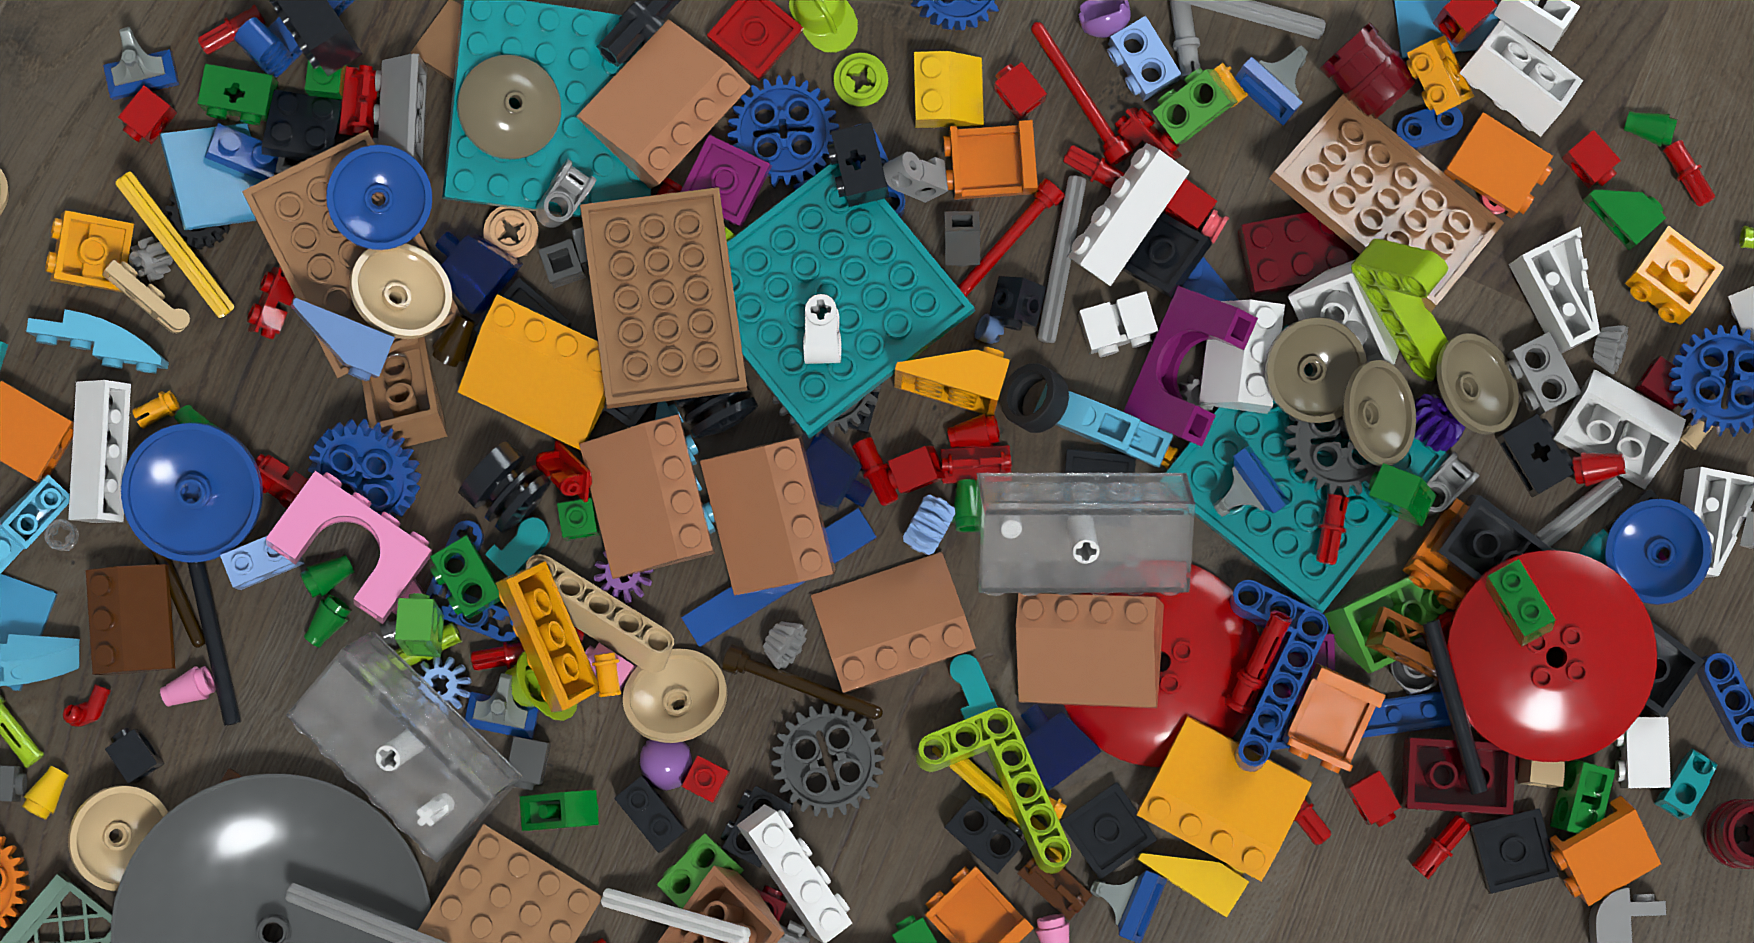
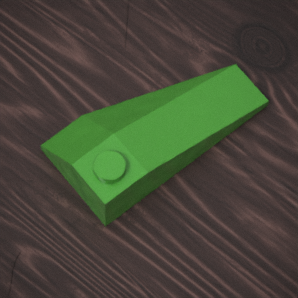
M1408 575L1324 613L1328 620L1338 646L1367 673H1372L1396 661L1365 646L1379 607L1385 606L1421 625L1435 620L1448 608L1437 600L1438 596L1434 594L1433 590L1422 589L1416 586L1409 579ZM1386 619L1382 632L1387 631L1399 637L1395 622ZM1417 634L1410 637L1411 644L1422 635Z

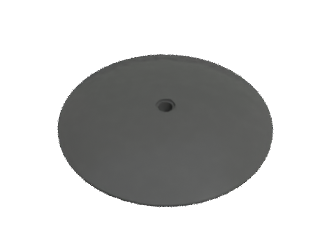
M258 774L224 781L200 791L167 813L151 829L130 859L120 881L112 913L111 943H393L286 901V893L292 883L416 931L431 909V903L426 882L408 844L396 828L366 801L343 788L311 777L292 774ZM275 922L281 925L283 929L282 939L276 942L266 939L264 936L266 924Z

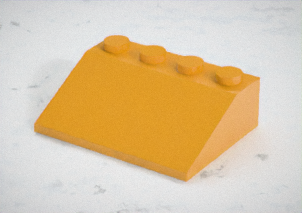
M497 294L481 326L458 393L581 451L579 444L588 441L606 403L598 341Z
M984 347L983 351L975 349L897 362L894 387L991 416L995 413L1010 360L1003 358L1004 352Z
M1187 716L1143 797L1136 815L1262 882L1312 785V781L1270 759H1267L1263 767L1257 771H1244L1235 760L1238 742ZM1248 747L1243 749L1244 756L1249 761L1254 762L1261 759V754Z

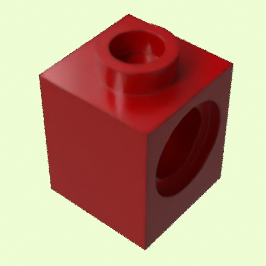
M1020 62L1015 67L1009 64L996 74L995 77L998 80L994 82V91L1018 121L1046 101L1047 93L1023 62Z
M143 86L118 118L126 124L122 130L139 143L144 138L152 145L177 112L150 89Z
M1595 130L1591 131L1561 158L1588 189L1596 182L1601 187L1617 174L1613 168L1621 161Z
M1185 178L1162 212L1198 231L1215 207L1217 200Z
M923 446L888 461L891 468L888 470L890 483L900 493H911L946 478L944 472H942V466L934 446Z
M697 755L681 787L715 803L730 771Z
M1374 771L1345 788L1366 825L1376 823L1378 827H1381L1395 819L1394 811L1401 808L1381 771Z

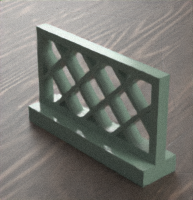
M60 870L0 943H27L33 935L35 943H40L39 928L43 923L58 922L60 941L48 943H110L111 930L105 937L90 938L88 918L103 917L111 923L112 913L73 883L71 878ZM70 891L82 900L83 914L63 916L61 901ZM87 905L97 913H88ZM57 907L58 917L48 918ZM84 919L85 939L65 941L63 921Z

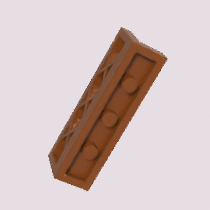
M1385 606L1379 607L1365 646L1438 681L1423 626ZM1386 619L1395 622L1399 637L1387 631L1382 632ZM1417 634L1422 635L1428 651L1411 644L1410 637Z

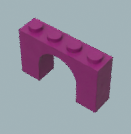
M1178 286L1123 412L1140 419L1141 422L1202 447L1216 415L1182 398L1177 386L1179 366L1187 352L1193 346L1205 340H1218L1245 350L1258 318L1237 307Z

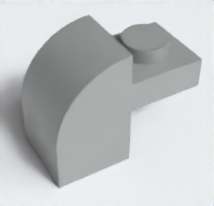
M1621 887L1593 904L1589 915L1590 943H1632L1631 916L1666 915V901L1655 900L1654 894H1633V901H1630V888Z

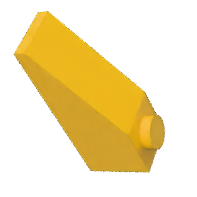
M1139 853L1135 858L1223 917L1229 915L1249 883L1248 880L1243 878L1244 872L1227 863L1223 865L1220 862Z

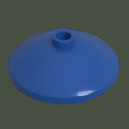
M370 145L351 152L338 163L328 182L326 202L333 224L346 239L363 248L388 250L404 245L422 230L428 220L432 207V189L425 170L411 155L392 146ZM376 193L382 194L385 198V203L381 206H376L372 202V196Z
M1651 499L1633 505L1615 521L1606 542V563L1609 568L1627 581L1642 602L1656 605L1669 604L1687 597L1702 583L1711 564L1712 543L1705 524L1691 509L1672 500ZM1668 548L1670 555L1666 560L1662 561L1659 553L1662 549Z

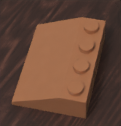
M668 19L576 117L651 189L659 185L751 86L727 62Z
M679 414L639 424L579 444L584 466L590 470L592 476L590 490L612 579L715 554Z
M802 435L700 460L734 596L834 574L836 569Z
M942 552L811 595L842 692L845 694L957 657L961 654L975 651L976 649Z
M1018 593L1016 644L1019 702L1157 708L1164 604L1157 597Z
M718 866L712 867L682 908L749 928L751 931L749 943H778L785 933L760 894L737 871ZM669 926L657 943L728 942Z

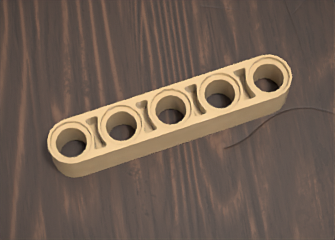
M538 554L528 559L525 569L546 561L574 627L643 670L656 673L666 667L674 645V638L668 630L552 558Z

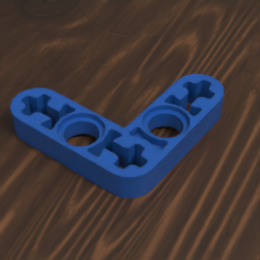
M461 521L453 528L446 547L461 539L459 537L461 531L467 532L469 527L474 528L473 534L477 537L474 545L478 552H480L484 542L483 530L473 521ZM454 555L449 559V561L451 559H459L465 566V560L462 555ZM433 576L426 595H429L430 599H433L434 595L440 596L445 586L438 585ZM449 589L446 598L452 595ZM465 593V599L470 604L477 603L480 600ZM450 604L448 607L442 606L440 608L444 619L500 642H512L518 638L514 631L512 633L506 632L504 636H500L501 629L489 624L488 631L483 630V627L489 620L491 609L496 611L492 616L494 619L505 621L506 617H510L507 610L492 605L484 610L481 620L474 624L468 623L463 613L457 615Z

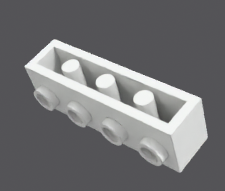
M1146 143L1143 148L1133 155L1131 166L1124 176L1117 179L1113 184L1111 195L1104 205L1095 210L1086 231L1075 239L1071 247L1072 251L1068 257L1111 286L1183 183L1189 171L1160 149Z
M109 380L76 382L68 520L90 523L124 521L121 484L127 465L131 384Z
M764 804L737 825L814 938L822 943H827L852 924V921L846 914L850 910L849 906L838 893L833 895L827 886L831 883L830 878L819 865L816 868L808 858L812 855L811 850L800 837L797 840L789 830L793 827V824L781 809L777 812Z

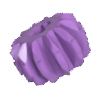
M597 561L595 564L597 568L605 570V573L595 575L594 580L596 582L608 581L600 589L608 593L614 588L612 596L618 600L621 592H623L626 603L632 602L630 591L634 590L640 598L645 595L638 587L640 583L645 586L652 585V581L642 577V574H650L654 571L653 569L633 574L632 577L628 576L630 580L623 583L620 578L612 579L609 563L605 564Z

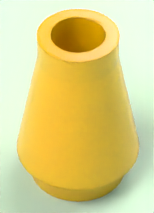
M50 765L47 772L23 796L26 800L22 807L34 815L47 820L50 813L54 814L65 781L69 775Z

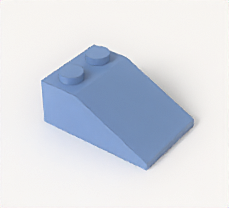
M294 298L291 308L341 364L350 368L349 375L364 381H369L371 376L374 378L380 376L395 337Z

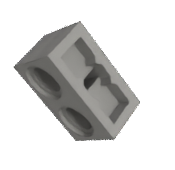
M1550 332L1507 354L1509 361L1506 364L1512 377L1515 380H1520L1525 389L1523 398L1531 411L1536 410L1539 416L1582 393ZM1527 352H1534L1540 357L1541 364L1539 368L1534 369L1527 365L1525 361ZM1544 382L1555 386L1557 390L1555 399H1548L1543 395L1541 387Z

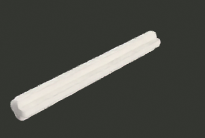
M610 888L604 890L601 899L603 907L728 943H749L751 931L744 926Z

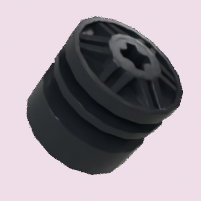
M748 385L747 391L674 400L678 407L695 405L696 408L684 417L687 424L702 420L690 430L694 439L712 434L716 435L734 427L759 406L754 397L739 402L740 399L751 391Z
M508 440L494 448L473 469L458 491L475 509L490 501L492 504L485 518L491 522L501 515L495 527L502 534L522 522L534 511L552 482L545 474L534 480L539 471L535 465L520 473L518 470L525 456Z

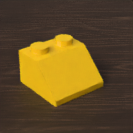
M951 51L914 52L915 128L984 126L982 58Z

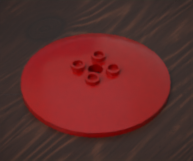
M1543 550L1524 553L1509 558L1488 570L1474 582L1461 599L1452 617L1446 639L1469 724L1477 733L1499 749L1524 759L1539 762H1564L1580 759L1594 754L1616 741L1630 728L1643 710L1650 696L1657 668V647L1653 625L1643 602L1635 590L1625 579L1605 564L1593 558L1567 551ZM1518 559L1556 619L1552 631L1522 647L1485 587L1488 575ZM1553 647H1559L1564 654L1563 662L1557 667H1551L1546 660L1547 652Z
M1157 558L1123 564L1104 573L1090 583L1080 595L1157 597L1164 604L1161 652L1168 656L1170 663L1167 670L1160 672L1157 708L1063 705L1078 730L1096 747L1119 760L1146 767L1161 766L1187 716L1232 738L1243 726L1249 715L1233 710L1225 703V699L1228 694H1232L1238 681L1237 673L1239 669L1247 666L1260 638L1256 625L1238 616L1231 609L1230 599L1233 590L1221 579L1198 566L1183 561Z

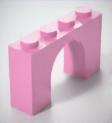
M315 471L266 538V544L296 565L316 536L326 527L335 523L351 522L366 528L375 537L379 545L380 558L376 568L356 594L353 601L355 606L383 624L397 605L398 598H402L430 559L432 552L428 548L430 543L414 531L409 535L400 529L401 523L390 514L383 512L380 515L369 508L372 503L357 492L350 495L341 489L343 484L333 475L325 472L322 476Z

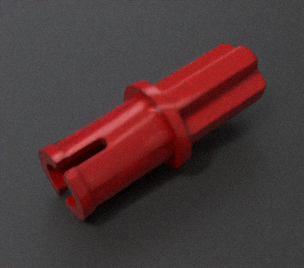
M253 5L250 9L230 20L227 17L224 18V23L199 36L198 42L203 51L209 55L235 41V34L249 19L257 17L264 25L266 22L256 5Z
M1683 140L1676 141L1665 148L1663 153L1667 156L1678 174L1677 181L1683 182L1697 206H1704L1715 198V194L1700 171L1702 166L1700 164L1696 165L1683 144Z
M1071 145L1063 159L1065 164L1090 177V182L1096 180L1112 189L1113 184L1116 182L1114 178L1119 179L1125 174L1104 162V157L1098 159L1075 145Z
M865 438L855 443L852 448L864 470L863 477L864 479H869L879 503L883 506L894 503L898 500V495L891 485L886 471L889 466L883 463L873 438Z
M1327 494L1323 522L1318 526V528L1322 529L1316 560L1320 563L1335 565L1337 561L1341 535L1346 533V529L1343 527L1350 499L1348 497Z
M503 642L501 647L473 651L471 653L472 667L474 670H483L507 665V669H511L512 665L517 664L519 656L525 650L521 642L512 644Z
M1304 799L1294 821L1299 824L1314 845L1318 846L1331 836V831L1312 809L1314 804H1309Z
M1455 816L1436 839L1430 838L1432 842L1411 865L1429 880L1448 856H1453L1451 851L1470 830V824L1461 816Z

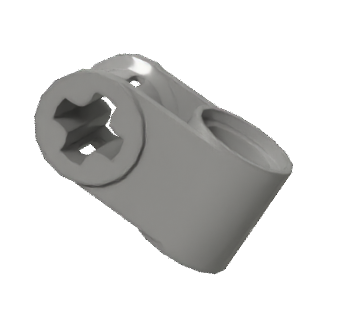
M569 159L563 163L555 174L550 187L536 208L538 221L549 228H555L567 221L588 195L597 180L593 176L587 177L573 167V162ZM549 202H555L561 207V217H555L550 213L548 209Z
M1456 452L1451 453L1427 482L1431 490L1440 497V505L1436 508L1431 507L1427 516H1435L1448 508L1479 477L1477 472L1472 473L1457 459L1458 454Z

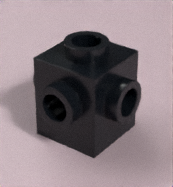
M999 276L989 316L1001 320V326L1011 330L1021 331L1022 326L1037 327L1046 287L1023 277Z

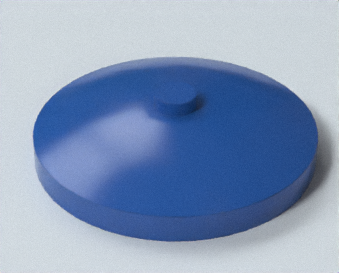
M189 422L161 429L146 438L136 448L124 470L121 484V500L124 514L131 529L152 551L175 561L204 562L233 550L250 534L260 515L263 501V485L256 461L240 440L216 426Z

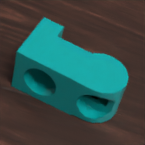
M528 518L520 524L518 534L503 550L494 544L485 555L507 576L524 570L528 559L538 555L550 541V529L539 518Z
M961 654L955 657L950 664L949 673L952 680L960 685L968 704L967 707L960 709L963 719L965 720L987 710L998 708L976 658L968 654Z
M1692 748L1681 760L1676 772L1670 780L1671 788H1665L1664 791L1660 792L1654 804L1679 820L1691 817L1710 784V779L1717 768V763Z

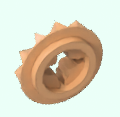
M498 207L492 211L487 217L483 229L484 239L489 249L498 257L512 260L521 256H527L528 252L536 245L539 233L537 221L529 210ZM504 220L513 228L517 226L521 228L517 232L520 243L517 244L510 237L506 239L502 237L506 233Z

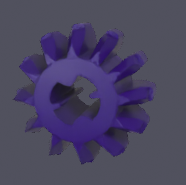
M1423 394L1414 402L1416 409L1414 438L1420 440L1424 447L1430 446L1433 451L1438 452L1441 450L1446 452L1458 442L1466 427L1452 416L1443 400L1436 394Z

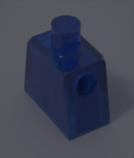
M448 231L440 237L435 245L448 257L441 267L449 279L451 290L471 314L483 313L495 299L496 295L502 291L523 265L518 259L478 234H468L460 241Z
M820 433L819 437L815 436L806 451L819 504L838 511L845 498L864 508L873 489L856 480L862 470V465L823 433Z
M1035 704L1020 715L1032 731L1023 741L1046 792L1102 752L1062 712L1049 720L1039 705Z

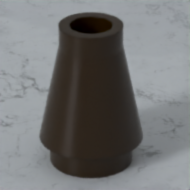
M457 313L451 324L433 344L435 350L432 356L446 365L457 367L459 362H463L465 359L475 321Z

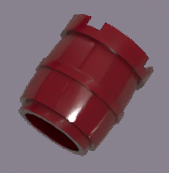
M1369 22L1319 69L1327 78L1331 77L1348 101H1351L1367 117L1372 115L1374 119H1377L1401 98L1416 81L1412 78L1407 64L1399 56V52L1378 35L1379 31Z
M1732 799L1718 804L1708 814L1703 826L1708 853L1718 863L1729 868L1754 869V799ZM1743 825L1747 829L1745 832L1748 836L1747 840H1740L1736 843L1734 827L1740 828Z

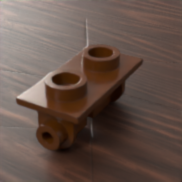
M1045 852V856L1050 862L1057 863ZM1033 856L1017 873L1056 910L1064 914V917L1069 921L1086 905V902L1092 896L1064 868L1058 873H1045L1038 867Z

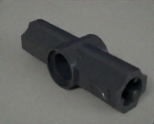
M636 0L619 18L620 22L596 46L600 51V55L609 63L617 67L620 66L641 42L645 43L665 22L664 18L681 0Z

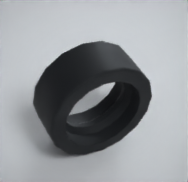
M1028 363L1014 371L1007 379L1000 399L1002 412L1010 422L1030 433H1042L1051 429L1064 415L1069 401L1068 385L1061 375L1039 363ZM1045 380L1047 383V394L1042 406L1035 413L1024 416L1022 406L1028 390L1034 384Z

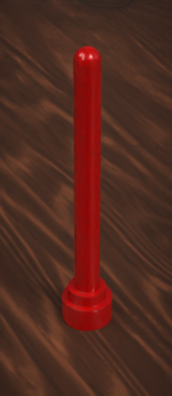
M1041 22L1033 23L1031 26L1033 35L1104 142L1103 149L1105 152L1103 155L1108 163L1114 166L1125 160L1134 152L1126 139L1122 140L1120 136H1115L1045 26Z
M1044 178L1038 185V192L1034 195L1035 200L982 258L980 265H976L957 286L965 297L971 293L1045 208L1056 207L1065 197L1064 193L1050 180Z

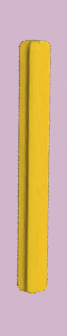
M127 172L117 179L115 184L215 315L222 318L234 309L232 301L132 172Z
M933 746L932 752L941 758V751ZM965 759L949 766L1021 830L1005 791L970 759ZM1034 816L1030 818L1031 824L1035 829H1047ZM1053 847L1045 849V852L1056 862L1062 861V855L1058 849Z

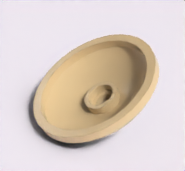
M405 243L402 246L388 250L368 249L358 258L350 274V295L359 314L373 328L395 338L415 339L426 336L443 323L450 311L452 290L444 269L431 255L416 246ZM389 298L395 299L398 304L393 303Z
M672 649L666 667L656 673L648 672L637 666L629 676L623 691V707L632 727L644 737L663 743L687 741L706 732L719 719L727 701V684L719 666L703 653L689 649ZM677 706H684L679 710H674Z
M112 786L96 792L79 807L70 825L68 848L75 868L93 885L110 891H118L120 881L130 859L151 829L168 813L167 809L154 795L134 786ZM118 829L119 837L111 841L109 838L110 832Z

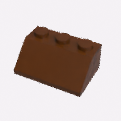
M168 565L116 566L86 570L92 675H121L176 669Z

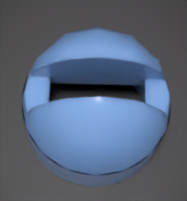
M989 314L983 315L976 326L975 338L988 344L999 342L1000 337L998 335L1004 334V327L1001 326L1002 322L997 318L989 316Z

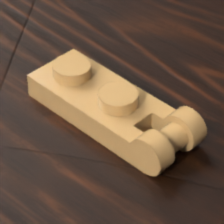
M113 260L102 273L107 280L168 331L177 334L181 333L188 326L190 317L187 311L171 308L163 301L165 295L152 284L146 287L136 278L139 275L137 271L126 262L122 261L119 264Z

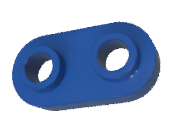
M1456 106L1436 115L1434 109H1424L1404 116L1398 122L1395 133L1417 150L1455 137L1463 126V115ZM1441 116H1449L1452 119V124L1449 126L1442 124ZM1411 125L1417 126L1420 131L1419 135L1412 136L1408 132V127Z

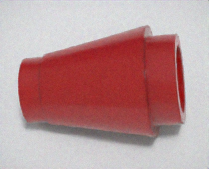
M984 413L953 427H948L951 447H992L993 443L1000 442V432L996 416H987Z
M1581 452V456L1573 457L1576 483H1585L1586 487L1621 474H1626L1623 453Z

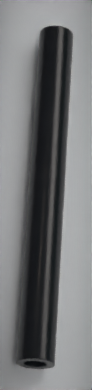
M205 561L187 562L224 726L241 723Z
M1440 620L1423 623L1422 626L1470 793L1473 795L1488 790Z

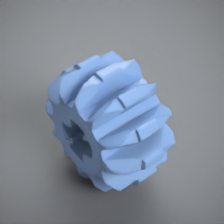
M925 496L903 535L904 542L919 553L922 552L927 555L934 553L953 520L955 508L940 497Z
M433 657V669L427 662L421 663L422 669L426 672L425 676L419 673L413 674L415 680L422 681V686L412 687V693L419 694L424 692V695L417 701L419 706H424L431 700L429 713L435 714L440 704L442 713L449 715V702L455 708L461 709L463 705L457 699L458 695L465 698L470 697V692L462 690L461 685H468L472 683V680L469 677L459 678L466 670V667L462 664L452 671L455 664L454 658L448 657L443 667L441 657ZM447 677L449 680L446 684L448 691L445 694L441 691L436 693L435 689L438 685L435 680L437 678L445 680Z

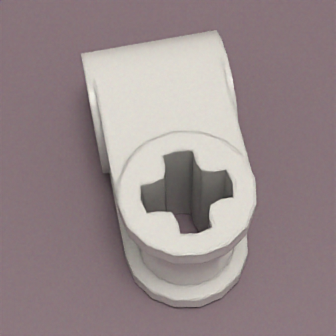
M814 295L806 303L804 333L805 364L841 363L839 312L835 302L828 295ZM826 307L828 313L825 314L824 319L819 320L817 314L820 313V308Z

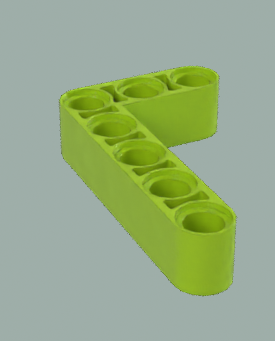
M1374 238L1351 264V270L1410 368L1422 379L1433 381L1437 377L1438 356L1448 340L1433 314L1425 308L1422 298H1426L1446 275L1449 269L1448 265L1439 255L1432 251Z
M993 708L922 738L916 750L915 758L919 767L929 772L941 770L987 751L1038 867L1049 874L1058 873L1065 867L1071 857L1070 844L1014 718L1009 711L1003 708ZM999 720L1005 726V732L1001 734L993 733L988 728V722ZM967 733L972 737L974 744L969 747H963L956 741V735ZM927 746H935L941 751L942 757L938 760H931L925 756L923 749ZM1008 751L1015 753L1019 758V764L1015 766L1007 765L1002 759V754ZM1021 783L1028 784L1033 789V796L1030 798L1021 797L1017 793L1016 785ZM1035 815L1044 817L1048 824L1047 829H1035L1031 824L1030 818ZM1049 847L1058 849L1062 855V861L1057 863L1050 862L1045 856V849Z

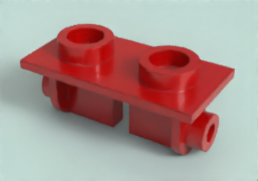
M359 65V68L349 66L345 68L339 134L357 136L368 130L373 139L374 105L377 100V91L375 88L376 71L373 70L372 66Z
M1136 107L1127 109L1125 112L1130 118L1128 119L1124 115L1115 123V126L1119 129L1117 133L1126 139L1133 149L1144 141L1160 149L1173 160L1183 156L1177 150L1179 144H1176L1168 133L1162 135L1154 126V118L1143 108L1139 110Z
M273 267L271 272L266 271L259 290L263 291L258 304L254 303L247 316V322L250 323L248 331L258 332L259 328L263 329L261 336L274 340L276 334H280L288 313L276 308L277 303L280 302L290 306L294 298V293L285 276H281L282 270L280 267Z
M559 440L555 441L554 451L541 452L536 456V467L547 477L551 476L550 480L564 495L574 496L577 494L584 502H588L589 488L592 485L591 472Z
M1010 445L941 449L942 472L946 476L942 480L943 484L956 483L964 479H973L977 482L1012 480Z
M260 454L256 459V463L262 478L263 493L268 492L279 499L281 505L288 509L309 479L295 471L290 479L286 480L284 476L290 467L269 454L267 456Z

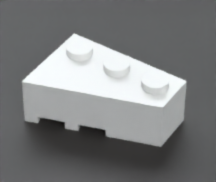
M1581 227L1521 255L1509 264L1544 333L1550 332L1561 354L1600 333L1593 292L1589 290L1586 270H1588L1587 259H1584L1581 247Z
M1705 467L1686 469L1684 472L1680 504L1685 505L1701 518L1709 532L1712 543L1711 564L1705 578L1719 576L1738 538L1736 535L1744 519L1747 518L1748 512L1752 510L1750 507L1754 501V477Z

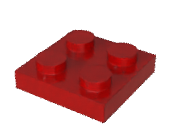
M737 0L710 30L707 38L760 81L803 32V27L771 0Z

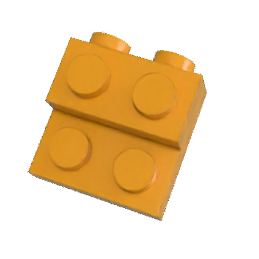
M1445 35L1407 52L1409 60H1407L1408 69L1414 79H1420L1424 91H1422L1423 100L1429 110H1435L1436 115L1475 97L1466 79L1459 74L1462 69Z
M65 210L61 213L60 219L54 218L52 224L51 238L57 239L55 252L49 251L46 259L45 272L51 273L50 281L122 292L107 280L102 273L113 260L119 264L122 261L128 264L134 224Z
M1668 226L1648 254L1637 265L1625 284L1631 288L1630 293L1636 300L1641 302L1648 301L1658 308V314L1664 321L1669 323L1676 322L1681 325L1694 312L1724 267Z

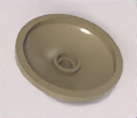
M500 55L486 59L469 72L459 90L457 112L464 133L477 148L493 157L514 160L533 155L550 142L559 126L561 100L554 81L538 64L520 56ZM510 98H516L519 101V109L510 107Z
M1319 317L1299 320L1286 327L1276 337L1269 349L1265 364L1268 390L1275 403L1286 414L1297 420L1310 423H1324L1343 416L1345 388L1355 369L1367 362L1366 354L1359 339L1345 325L1335 320ZM1308 363L1313 367V371L1309 376L1304 372V367Z
M1466 333L1450 339L1441 349L1437 361L1438 389L1449 412L1463 426L1479 434H1494L1507 428L1515 418L1519 402L1517 382L1507 367L1506 362L1508 360L1492 342L1482 336Z
M1383 360L1368 361L1358 366L1347 383L1343 397V419L1348 437L1359 454L1374 465L1382 466L1383 463L1392 465L1402 460L1413 443L1416 430V409L1408 382L1394 365Z

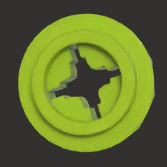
M851 54L845 57L835 70V90L839 98L843 99L850 106L865 108L878 103L884 93H886L888 86L887 70L884 64L871 54ZM865 68H868L866 71L867 81L871 82V85H863L855 93V81L850 76L859 77Z

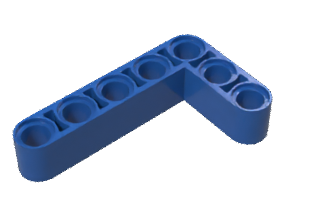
M328 0L338 17L355 1ZM253 17L240 27L234 37L243 51L266 74L273 75L275 78L280 76L303 53L280 17L269 28L257 17Z
M1243 580L1234 588L1230 599V606L1235 614L1263 628L1267 624L1270 617V609L1273 607H1282L1290 619H1292L1284 635V638L1288 639L1235 752V760L1238 766L1244 771L1254 772L1261 769L1269 758L1323 643L1329 625L1327 618L1321 612L1256 581ZM1250 592L1256 598V604L1252 606L1243 605L1238 599V594ZM1305 622L1315 623L1319 628V635L1308 636L1304 633L1302 624ZM1293 652L1301 654L1305 659V665L1298 668L1293 667L1288 661V654ZM1282 683L1288 686L1291 693L1290 697L1285 699L1277 697L1273 692V685ZM1264 714L1272 716L1276 721V728L1272 730L1263 729L1258 723V717ZM1250 745L1257 747L1261 752V759L1254 762L1249 761L1244 756L1243 749Z
M1724 653L1704 656L1702 659L1705 662L1697 671V675L1730 741L1739 748H1754V738L1748 742L1744 740L1741 734V728L1745 723L1751 724L1754 728V699L1735 662ZM1713 660L1720 662L1723 667V674L1719 679L1714 678L1709 671V665ZM1730 691L1734 692L1739 699V705L1735 710L1729 709L1725 703V697Z

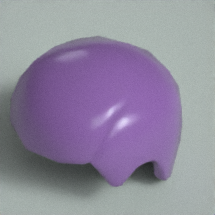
M1087 0L1080 5L1081 13L1078 14L1084 32L1099 38L1110 37L1124 29L1131 18L1128 0Z
M651 739L646 741L640 753V768L645 779L654 788L666 791L678 788L683 784L692 767V755L689 746L684 741L677 743H663Z

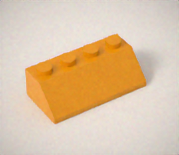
M546 561L496 582L500 600L506 606L513 622V630L522 643L527 655L528 665L535 673L541 687V695L547 702L551 712L569 709L598 692V681Z

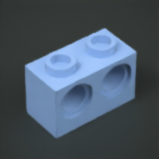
M1146 16L1110 36L1108 43L1110 48L1107 49L1108 55L1116 67L1120 65L1123 67L1128 76L1125 78V82L1134 96L1139 94L1143 102L1179 81L1181 72ZM1129 39H1135L1141 44L1142 50L1137 53H1130L1125 49L1124 42ZM1146 68H1153L1159 73L1160 79L1155 82H1148L1142 77L1141 72Z
M267 536L220 555L232 587L238 590L255 585L305 563L301 557L295 565L268 547L266 544Z

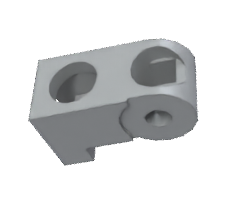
M906 152L883 165L887 184L892 189L926 203L948 192L945 161L934 157L924 161L919 160L914 153Z

